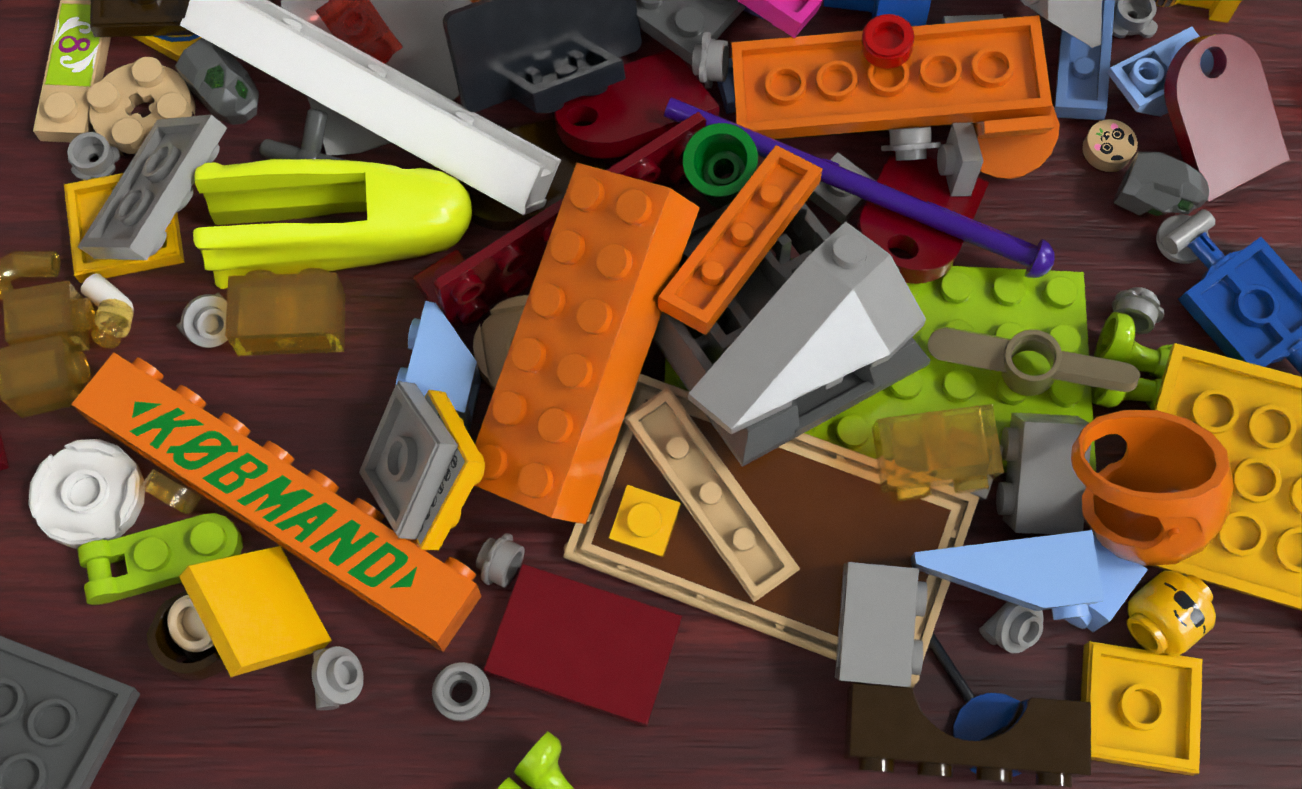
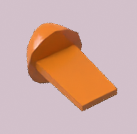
M1053 104L1050 115L973 123L983 157L980 171L996 178L1012 179L1024 176L1039 168L1052 154L1059 136L1060 124Z

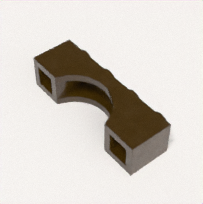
M853 683L847 689L844 759L859 760L858 770L866 772L894 773V763L917 764V775L953 778V768L976 769V780L1012 783V774L1014 772L1036 774L1035 785L1072 788V777L1077 778L1091 775V702L1031 697L1018 703L1011 720L997 735L988 740L968 741L950 736L932 724L921 710L912 688Z

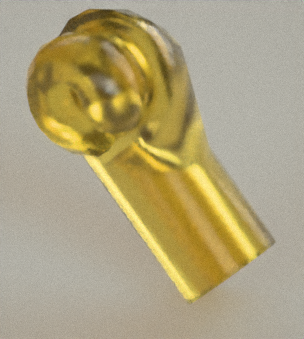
M12 251L1 257L0 300L7 299L13 294L12 280L20 277H57L60 272V257L56 251Z

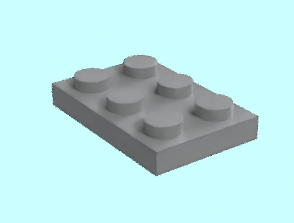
M212 115L157 120L78 247L94 259L147 260L148 257L154 255L166 240L167 233L165 230L176 212L182 210L192 198L195 169L205 163H212L220 150L218 143L227 127Z

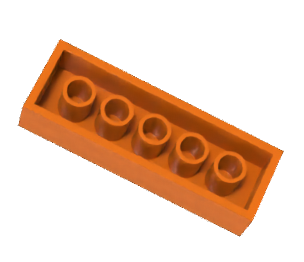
M576 163L475 443L478 451L484 457L485 470L482 480L474 486L548 517L586 524L662 311L658 309V296L678 270L700 207L669 187Z

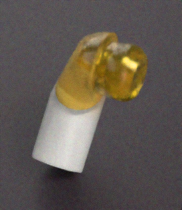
M92 274L81 286V293L98 307L95 317L96 326L93 328L91 336L99 346L107 349L119 346L121 338L127 337L130 331L134 307L128 297L101 274Z

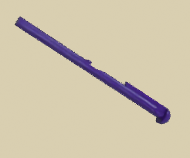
M673 97L670 98L666 106L664 117L678 123L700 112L706 119V126L727 123L743 129L753 139L758 156L766 158L775 145L822 168L821 182L1027 266L1025 277L1027 278L1042 277L1053 267L1055 261L1054 250L1044 239H1041L1036 246L929 201L925 202L840 167L836 162L818 158Z

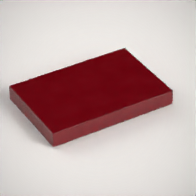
M522 564L484 672L508 682L647 728L682 616Z

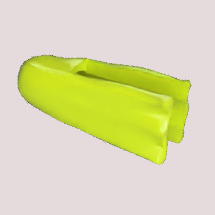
M268 159L231 165H222L215 162L205 163L197 167L194 173L199 194L203 193L209 213L216 225L292 220L335 213L367 211V220L347 223H271L200 227L194 229L193 241L195 246L201 250L204 268L207 271H213L215 285L220 289L229 288L251 280L309 275L427 256L435 252L447 250L457 244L467 231L472 218L470 196L460 181L442 171L428 168L402 169L393 165L350 160Z

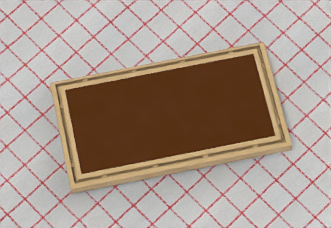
M640 374L625 417L659 392L669 387L794 559L800 570L756 602H753L624 420L586 524L575 523L570 539L564 545L563 558L836 660L844 563L855 562L912 568L911 556L914 552L963 546L979 496L805 433L742 467L705 413L688 399L689 391ZM627 485L681 503L664 557L609 539ZM919 571L918 581L927 582V606L925 616H916L914 639L923 641L924 660L950 581ZM911 675V687L908 688H914L915 684L919 681V675Z

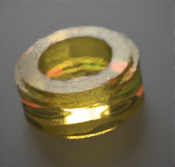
M155 469L151 470L142 484L143 490L186 515L193 512L202 498Z

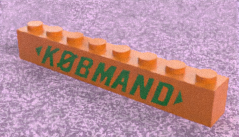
M113 352L71 404L91 424L442 652L445 651L481 598L479 588L473 582L476 574L462 562L448 556L443 563L426 552L427 550L421 549L417 540L398 538L392 529L381 523L384 515L375 507L360 498H356L353 504L335 494L339 487L328 477L315 469H311L308 475H305L291 466L295 459L284 449L268 440L263 447L247 437L250 430L240 421L225 412L219 418L204 410L207 403L200 396L183 385H179L174 391L160 381L164 378L163 374L139 357L133 363H130Z

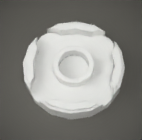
M100 439L76 440L64 445L66 449L59 451L55 456L50 454L40 463L30 482L28 505L38 526L55 542L77 549L82 544L91 541L119 538L135 524L144 505L145 481L138 464L118 445Z

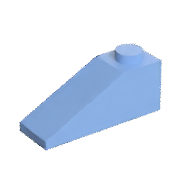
M1092 530L914 552L911 556L912 568H919L921 572L1034 611L1052 609L1054 620L1090 616L1088 605L1105 601Z

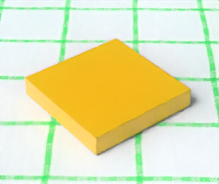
M124 173L64 184L74 276L80 283H83L89 276L95 273L101 274L104 278H110L185 263L178 213H175L165 230L167 237L164 244L147 260L94 259L81 250L78 245Z
M281 546L189 565L179 576L230 677L311 654L316 650L325 648L332 641Z
M1091 641L1084 644L1081 701L1091 702V760L1190 776L1199 774L1202 659L1180 655L1172 656L1165 653L1157 655L1148 650Z

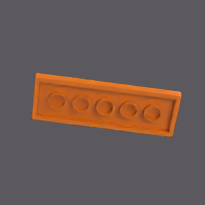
M1040 15L912 26L914 31L913 52L904 64L891 69L878 68L865 59L861 48L863 31L731 42L736 123L772 139L1050 115L1052 99Z

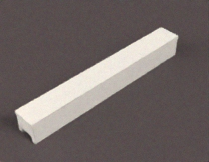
M268 0L189 1L185 18H182L180 26L522 215L545 206L547 201L545 197L561 159L484 117L470 112L462 105Z

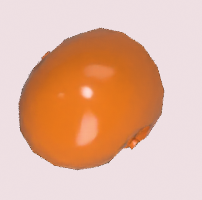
M1158 410L1118 411L1096 417L1080 431L1072 445V467L1077 477L1086 486L1082 494L1083 517L1088 528L1092 530L1101 545L1117 557L1143 566L1177 564L1202 552L1222 529L1230 512L1234 486L1228 453L1210 431L1189 419ZM1109 434L1122 436L1126 441L1124 457L1115 463L1108 464L1099 473H1096L1085 459V452L1091 443Z

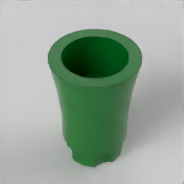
M727 123L712 124L700 129L689 140L683 154V168L687 179L697 190L703 193L705 199L712 206L718 209L734 200L754 174L758 165V152L753 139L743 129ZM733 173L729 178L720 179L725 174Z

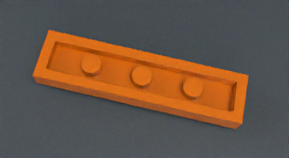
M775 145L658 296V309L698 332L707 335L819 185L823 169Z

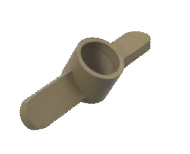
M941 327L936 329L928 340V349L936 359L1000 371L1006 385L1014 392L1025 396H1035L1044 393L1053 385L1055 379L1120 392H1129L1137 387L1140 378L1138 369L1131 364L1061 351L1055 338L1040 330H1025L1009 339ZM1022 351H1034L1047 359L1051 369L1042 375H1027L1015 367L1012 357Z

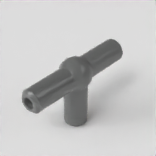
M312 108L307 111L301 148L270 139L262 141L259 147L260 156L267 160H344L321 153L328 114L325 111Z

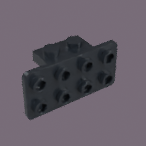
M480 0L449 11L443 18V27L463 107L470 112H478L514 98L535 113H551L561 109L567 101L580 96H594L605 92L609 85L626 79L623 60L619 57L633 53L641 46L642 38L639 19L636 15V0Z

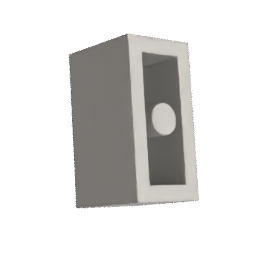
M1011 413L1010 428L1005 427L1001 436V446H1004L1001 457L1003 461H1007L1006 482H999L997 487L996 508L998 515H1003L1002 520L1015 533L1064 534L1083 531L1082 494L1086 486L1077 477L1072 467L1071 451L1072 445L1080 431L1089 422L1078 416ZM1091 445L1085 452V459L1088 463L1090 462Z
M855 562L844 563L835 670L836 679L911 687V675L921 674L923 641L914 639L916 616H925L927 582L918 581L919 568Z

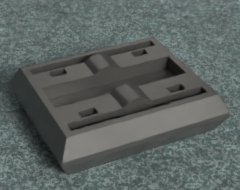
M730 203L695 220L677 272ZM805 203L771 249L776 253V257L769 250L707 335L662 312L653 341L689 392L802 262L830 236ZM791 245L799 254V256L792 260L790 257ZM912 337L888 361L873 368L870 365H866L843 376L841 383L831 388L825 389L822 386L794 399L792 406L736 433H728L707 414L705 415L743 467L930 364L931 360Z

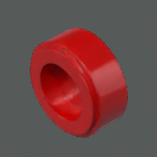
M884 14L871 19L866 24L862 33L861 48L865 59L870 64L878 68L891 69L901 66L910 58L913 52L914 31L907 20L898 15Z

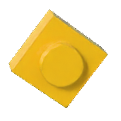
M627 485L609 539L664 557L681 503Z

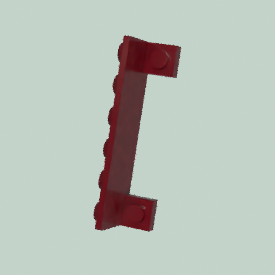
M700 112L693 114L639 150L627 154L628 157L606 171L669 188L674 186L682 188L688 185L690 182L683 168L684 150L692 136L700 129L706 127V119ZM564 197L466 260L457 249L415 275L414 281L427 301L434 302L439 306L454 329L462 324L469 326L476 323L488 312L491 305L505 296L509 298L517 296L529 287L538 271Z

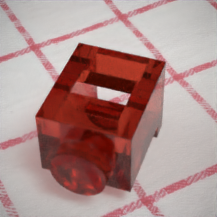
M329 0L315 10L333 36L384 64L391 59L394 53L403 48L371 0Z

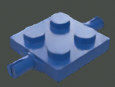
M1206 232L1193 240L1187 247L1194 252L1208 270L1203 274L1200 282L1178 298L1179 302L1227 357L1263 367L1286 358L1302 376L1301 280L1262 237H1259L1245 249L1229 253L1226 256L1207 236Z

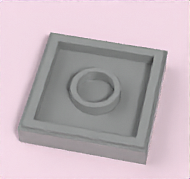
M398 381L397 385H395L359 473L397 537L416 540L458 444L417 385Z

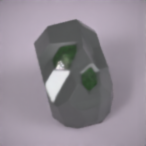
M200 38L182 52L175 65L179 75L184 79L193 95L217 120L232 125L243 124L257 115L259 97L257 87L248 72L231 53L204 38Z
M1138 151L1122 178L1114 198V204L1139 216L1146 212L1156 216L1171 212L1188 215L1193 210L1200 208L1208 200L1210 190L1204 176L1187 163L1160 152Z

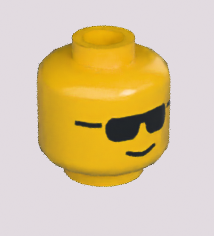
M1163 571L1129 599L1127 609L1129 615L1127 620L1128 629L1134 639L1149 652L1157 655L1165 653L1167 655L1179 656L1188 651L1213 629L1216 620V613L1211 603L1213 594L1209 587L1194 575L1184 576L1178 572Z

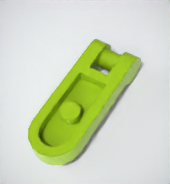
M211 513L112 540H96L82 544L77 548L80 566L87 568L89 582L84 585L86 602L90 605L106 604L182 583L179 576L189 565L240 555L243 549V538L239 529L226 516ZM125 560L128 574L112 577L110 564Z

